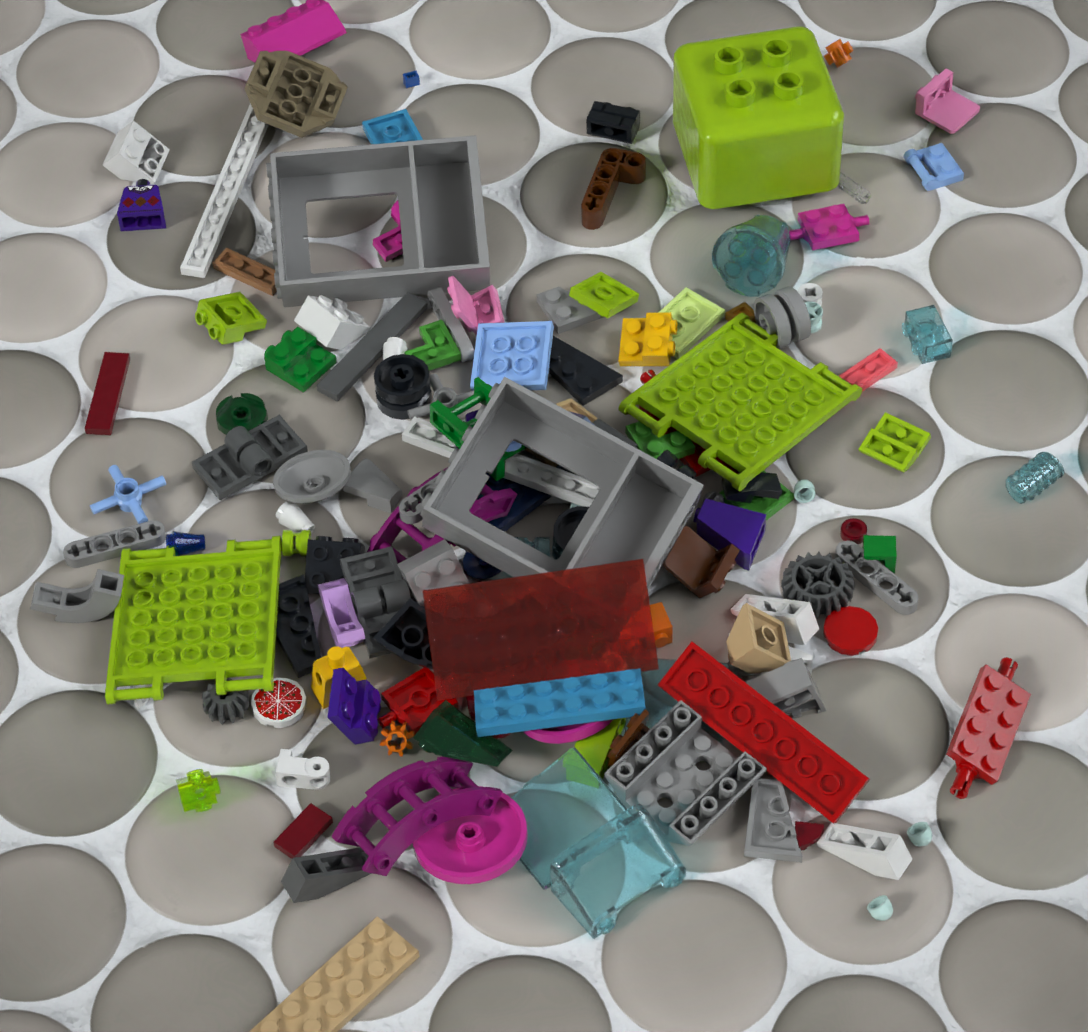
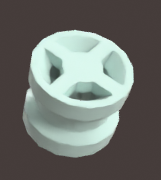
M804 302L810 316L811 333H815L821 329L823 309L816 302Z

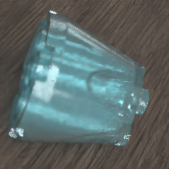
M756 215L752 219L723 232L714 244L712 264L713 268L717 269L719 275L726 282L725 286L735 293L749 297L759 296L775 288L785 272L790 248L789 227L786 223L772 216Z

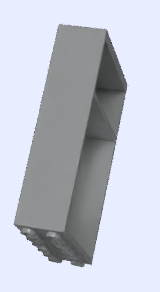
M476 135L270 153L271 163H266L267 177L269 178L268 194L271 204L269 210L270 220L272 221L271 237L274 247V280L277 298H282L284 307L302 306L308 295L314 297L323 295L330 300L338 298L344 302L403 297L407 292L414 296L428 295L429 290L441 287L444 293H448V277L452 275L467 291L483 290L490 286V265ZM394 194L398 196L404 258L402 266L311 273L309 240L307 238V202Z
M504 377L500 384L495 383L488 396L491 399L487 406L482 404L475 416L477 422L474 427L469 426L462 437L464 443L460 450L455 448L448 460L450 466L447 471L442 470L435 481L436 489L432 494L428 492L421 504L423 509L420 514L423 517L422 527L620 636L698 504L704 485ZM512 441L524 445L600 488L560 558L557 560L478 518L469 511L489 479L486 472L489 474L493 473Z

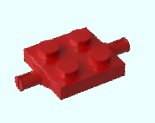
M422 668L381 693V698L390 709V712L377 719L379 725L385 728L391 724V721H398L402 724L406 722L408 731H414V735L457 710L459 708L458 701L450 693L449 688L462 681L460 675L453 673L441 679L434 675L430 669Z

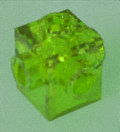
M196 769L187 772V777L176 779L184 812L193 809L196 812L207 811L213 808L212 804L218 803L216 795L221 794L217 777L211 778L209 771L203 772V769ZM200 788L203 789V790H202L201 792H199V793L196 792V790H198V789H200Z

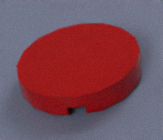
M846 606L841 607L840 611L834 610L825 619L823 635L832 650L844 655H859V652L864 650L867 652L876 643L878 625L870 612L860 607Z

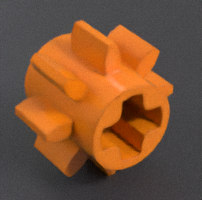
M838 39L825 47L828 53L824 55V58L828 65L834 63L838 68L852 59L849 53L854 50L849 41L843 44L841 39Z
M391 721L390 730L382 728L381 734L386 736V739L381 740L380 746H387L389 756L392 752H398L402 757L405 747L408 749L413 748L412 742L408 741V739L414 736V731L408 732L405 729L406 722L399 726L394 721ZM393 734H397L399 738L403 737L401 744H398L396 740H392Z

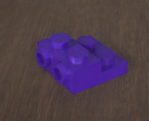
M344 668L333 669L327 718L354 745L374 741L378 734L377 714L381 710L379 691L367 679L356 681Z

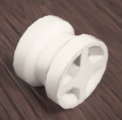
M806 283L799 287L798 293L804 302H816L822 307L823 291L819 285Z

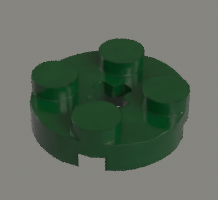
M241 393V397L235 398L232 395L228 396L216 408L217 427L225 435L238 426H243L250 431L268 420L263 400L250 393ZM246 414L244 418H237L236 416Z

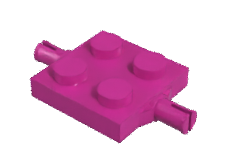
M845 204L799 212L798 222L801 228L788 230L787 237L789 241L803 238L809 243L812 251L859 241V232L856 227L869 225L868 215L852 217Z

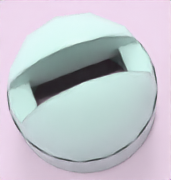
M806 479L798 481L794 487L795 499L802 503L812 501L815 498V487L812 482Z
M927 822L915 823L907 830V835L915 846H927L932 840V831Z
M886 895L873 899L867 906L871 916L879 921H886L893 914L892 903Z

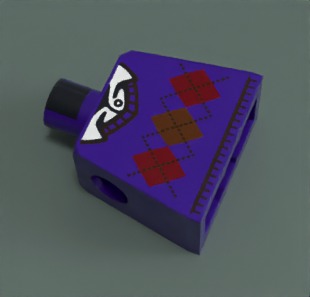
M139 179L136 182V186L124 188L117 211L120 231L166 229L163 205L157 185H150L147 179Z

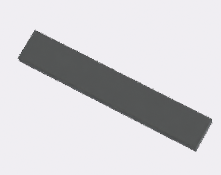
M407 292L317 384V391L338 401L383 355V344L387 342V339L390 337L399 338L428 309V303Z

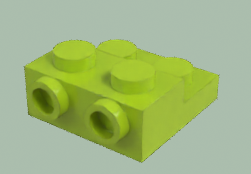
M241 292L201 299L195 313L197 324L204 325L208 329L210 338L212 340L217 339L222 345L243 341L245 332L264 329L267 323V319Z

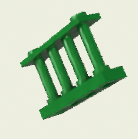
M477 377L474 379V394L451 408L446 407L439 400L431 403L430 423L460 449L464 443L462 437L469 426L473 428L477 419L473 418L465 422L457 416L478 403L487 406L491 399L488 396L492 386ZM521 445V448L518 450L505 452L493 473L489 475L496 481L505 476V460L527 447Z

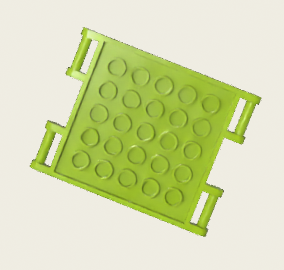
M742 312L627 396L620 403L618 410L624 415H631L646 425L657 437H662L669 427H673L706 449L698 459L700 466L710 468L731 482L733 488L742 491L749 481L852 400L856 401L862 393V388L857 384H850L828 370V366L822 362L812 369L801 364L776 348L778 334L769 335L764 328L751 321L750 317ZM636 405H640L641 407H643L644 409L658 417L660 420H655L654 418H652L651 416L637 408ZM718 457L719 459H721L722 461H724L725 463L739 471L740 474H736L735 472H733L732 470H730L729 468L715 460V458Z
M272 536V539L237 542L236 539L227 540L226 552L177 556L176 545L132 551L131 548L122 549L119 574L124 575L121 597L114 612L105 689L106 703L116 704L117 701L153 698L154 701L163 700L164 683L216 679L217 695H226L227 692L257 689H264L265 692L273 691L282 552L281 536ZM263 675V678L227 681V678ZM152 684V687L117 690V687Z

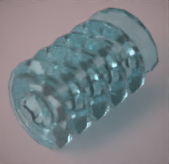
M1040 452L1030 459L1028 463L1016 470L1014 474L1008 476L1005 486L1010 496L1022 504L1026 500H1034L1036 495H1040L1043 492V489H1048L1050 484L1057 481V478H1062L1065 474L1064 468L1054 455L1048 452Z

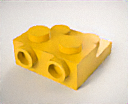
M671 312L646 313V318H623L618 360L620 366L670 365L671 356H675V341H672L673 335H677V320H673Z

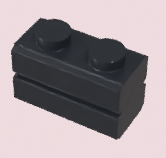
M594 101L586 119L588 135L629 144L633 143L635 135L640 128V110L612 105L609 102Z

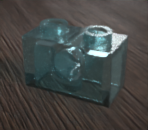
M930 305L906 311L905 322L902 323V331L904 336L909 338L912 352L914 355H918L921 363L925 364L950 358L953 340L936 307Z

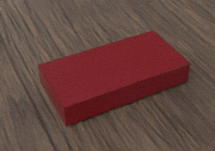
M310 803L273 842L274 847L291 859L301 857L333 823V819L330 815Z

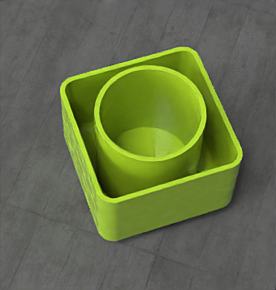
M796 26L686 43L676 49L673 61V124L698 202L702 206L709 209L727 208L827 192L838 186L840 181L844 112L815 35L811 30L806 27Z

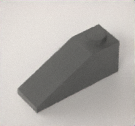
M359 847L292 858L281 883L293 903L316 900L372 874L362 870L369 856Z

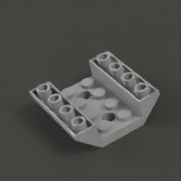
M680 700L605 772V777L624 806L667 842L691 846L766 772L767 768L747 752H744L739 758L701 728L702 716ZM706 761L711 765V768L702 771L696 767V763ZM661 798H669L672 800L673 805L664 808L658 804V801Z

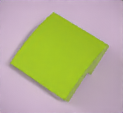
M885 412L875 429L871 428L858 450L905 473L924 450L931 439V434Z

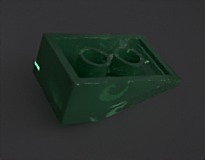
M446 700L431 712L414 736V739L418 741L419 747L428 753L433 752L439 756L498 767L513 751L492 736L477 737L476 722Z

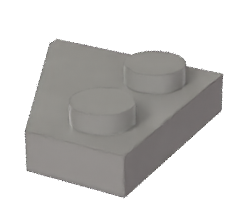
M561 287L537 294V303L549 321H552L554 329L558 334L601 318L596 311L580 304L569 296L570 292Z

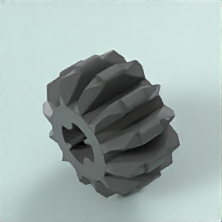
M208 684L207 691L203 692L202 695L203 710L209 715L212 722L219 719L222 725L226 720H230L234 724L235 717L244 718V711L249 710V694L245 690L227 692L226 695H217L216 685Z

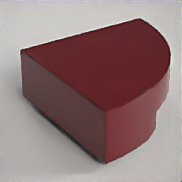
M795 822L796 839L801 851L807 849L808 846H811L820 839L824 832V824Z

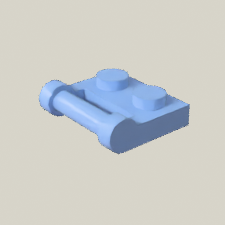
M943 143L917 151L910 149L903 156L905 161L911 164L922 180L923 187L927 191L962 181L964 178L963 171ZM921 161H924L933 175L928 173Z

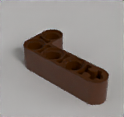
M608 148L602 152L581 203L583 227L595 230L603 225L619 182L636 185L644 182L646 179V158L643 154L617 148Z

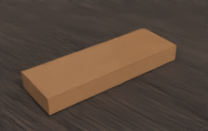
M226 248L212 262L213 269L271 296L277 292L274 280L275 269L229 248Z

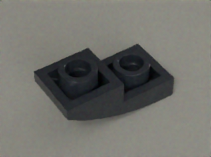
M761 472L749 481L742 491L733 488L732 483L725 478L721 481L726 500L751 503L754 496L779 499L782 493L776 473Z

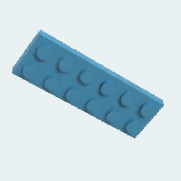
M641 668L474 690L477 737L633 717L635 713L641 715L646 709Z

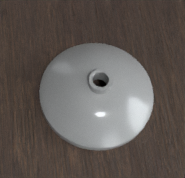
M309 451L299 454L282 464L274 475L273 485L276 493L284 500L298 504L315 503L338 493L349 480L351 467L348 459L336 451Z

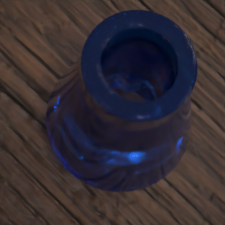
M173 531L172 534H166V546L168 545V548L174 547L176 556L205 550L204 534L197 535Z

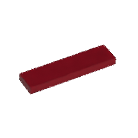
M104 352L85 424L86 434H112L130 363L129 353Z

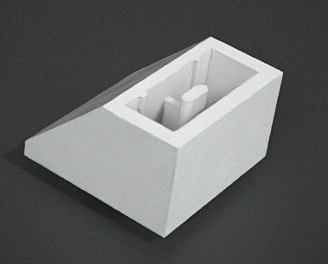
M132 121L117 132L103 166L121 180L137 182L139 179H147L150 184H154L170 149L135 121Z
M308 295L294 320L308 333L316 337L324 346L340 350L370 329V326L363 322V316L348 310V305L338 298L330 300L323 295H319V297Z

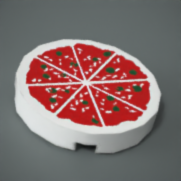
M274 678L273 691L265 692L264 689L254 691L251 699L254 717L265 726L267 724L273 725L274 728L291 726L301 719L307 706L304 689L296 681L288 678Z

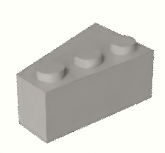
M802 658L789 661L784 666L770 672H763L758 677L746 681L749 686L784 713L792 715L793 719L801 717V712L817 709L818 713L826 711L816 683Z

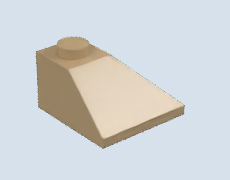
M745 603L726 641L730 664L749 674L770 672L784 666L785 663L791 661L784 622Z

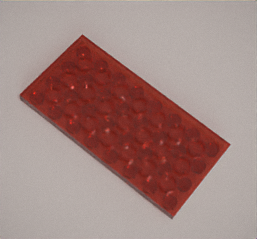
M643 559L423 590L437 701L474 696V690L639 668H641V672L659 670Z

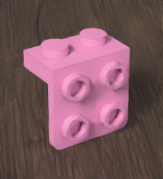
M945 69L939 75H935L926 86L921 87L917 91L915 96V114L944 131L954 134L979 113L980 106L952 90L954 72Z
M453 275L448 277L449 287H447V290L453 300L451 309L456 318H461L464 321L469 332L473 331L477 336L478 324L505 323L498 291L493 285L470 295Z

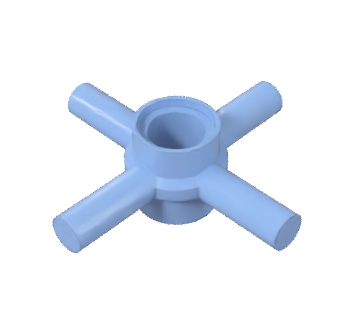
M117 465L110 466L108 471L116 483L114 495L91 504L90 509L93 515L118 505L122 511L132 512L138 524L147 522L148 518L141 508L142 496L165 486L166 481L163 475L138 485L135 479L124 478Z

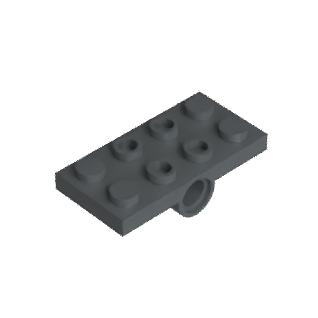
M279 414L250 431L243 426L233 428L227 433L224 445L192 461V466L216 497L222 500L279 469L289 459L308 452L307 445Z
M392 546L340 559L341 569L348 584L357 619L364 630V643L369 659L392 653L375 641L373 637L411 598L406 580L402 579L401 572L397 566L398 563Z

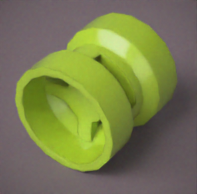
M283 530V556H292L293 554L307 556L308 539L312 540L311 530H302L301 532Z

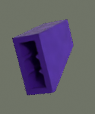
M705 498L702 507H698L694 515L693 522L697 523V534L717 550L733 544L740 550L735 558L736 564L745 570H750L766 531V514Z

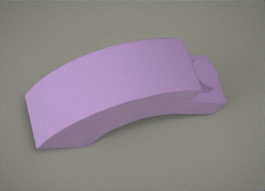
M342 578L319 584L318 588L324 612L335 645L343 648L364 642V630L357 619L345 579Z

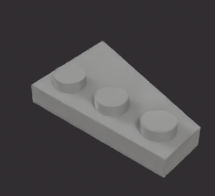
M759 778L752 785L744 856L802 863L803 856L796 839V831L790 817L783 784L779 780Z

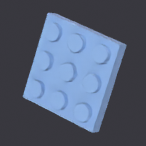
M552 321L478 324L470 382L471 391L474 390V379L477 377L492 387L495 383L500 384L503 378L506 377L528 390H547L554 330Z

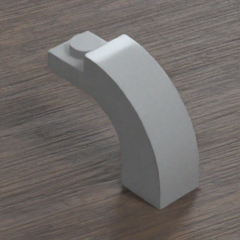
M97 569L91 584L75 589L36 582L30 609L56 615L55 621L63 623H86L99 620L109 615L117 607L121 597L124 575Z

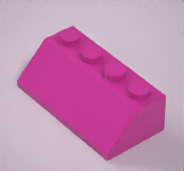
M306 0V3L291 7L279 16L268 18L267 22L251 26L240 35L247 58L255 63L260 51H289L301 56L347 32L328 2L324 0Z

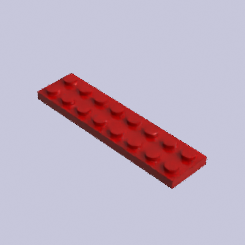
M691 641L658 683L662 690L676 701L682 700L702 716L703 722L741 752H747L766 767V771L833 824L837 823L870 780L693 641Z

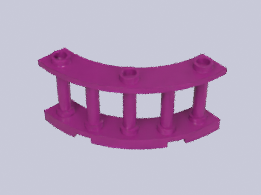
M440 472L430 477L419 487H414L413 489H411L408 496L416 490H418L423 485H425L426 483H428L430 480L438 476ZM485 484L480 492L484 497L476 499L469 511L486 522L507 516L517 493L511 488L493 491ZM398 506L382 525L378 533L371 538L367 552L391 547L401 530L422 546V551L444 540V538L436 534L433 538H428L413 524L402 522ZM447 541L449 545H453L454 547L456 546L453 543ZM393 547L397 563L407 559Z
M442 756L437 757V760L426 763L420 760L392 772L365 792L367 797L356 808L352 805L337 825L331 837L338 843L360 847L369 856L362 867L364 872L387 876L401 854L421 835L433 827L454 818L468 815L490 816L503 791L498 788L479 787L467 776L473 766V763L468 758ZM450 787H463V789L453 791ZM435 788L441 794V796L426 803L416 795V793ZM405 799L415 810L397 822L387 811ZM380 820L389 831L375 846L366 837V834Z

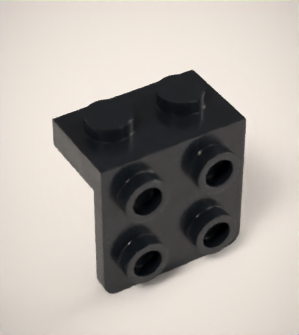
M316 536V540L308 539L305 584L309 594H320L319 584L344 578L340 559L365 553V546L362 543H358L359 539L343 538L342 542L332 541V537Z

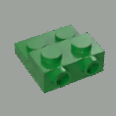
M298 326L293 331L287 330L282 335L281 342L276 346L270 345L264 353L266 370L303 393L337 363L336 355L317 345L316 337Z

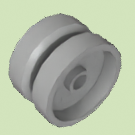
M788 286L777 290L774 296L766 294L755 299L753 310L756 323L764 328L769 335L778 334L776 348L781 349L788 346L791 341L799 342L809 338L811 334L810 316L802 297L796 289Z

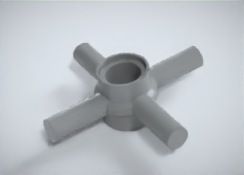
M437 374L430 375V383L434 391L432 403L439 400L443 405L451 408L474 394L473 390L456 395L452 388L442 386ZM430 404L407 410L410 420L413 417L419 418L429 415Z

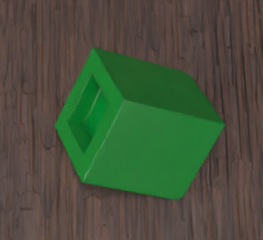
M863 535L862 548L864 550V559L884 560V566L895 574L897 559L896 536Z

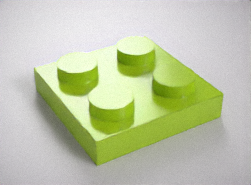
M599 272L571 287L569 296L580 304L596 311L600 316L610 318L637 303L639 293L603 272Z

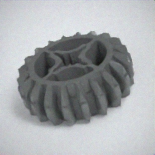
M818 551L814 556L807 552L805 558L798 555L796 562L790 561L788 568H785L783 572L781 587L784 599L810 602L815 617L818 619L821 614L828 617L832 611L836 610L838 612L841 610V607L848 606V602H851L853 598L855 582L848 564H841L840 557L832 559L830 553L826 556H821V553ZM797 583L803 585L802 588H804V590L801 589Z

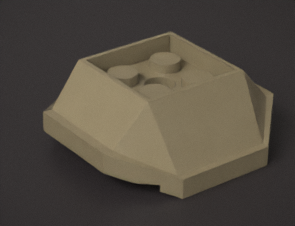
M260 51L247 80L245 91L257 120L303 138L333 125L348 86L341 82L330 68L292 52Z

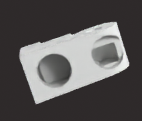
M280 749L275 772L277 786L319 790L329 784L330 769L329 763L325 758L319 756L310 759L292 757V750Z

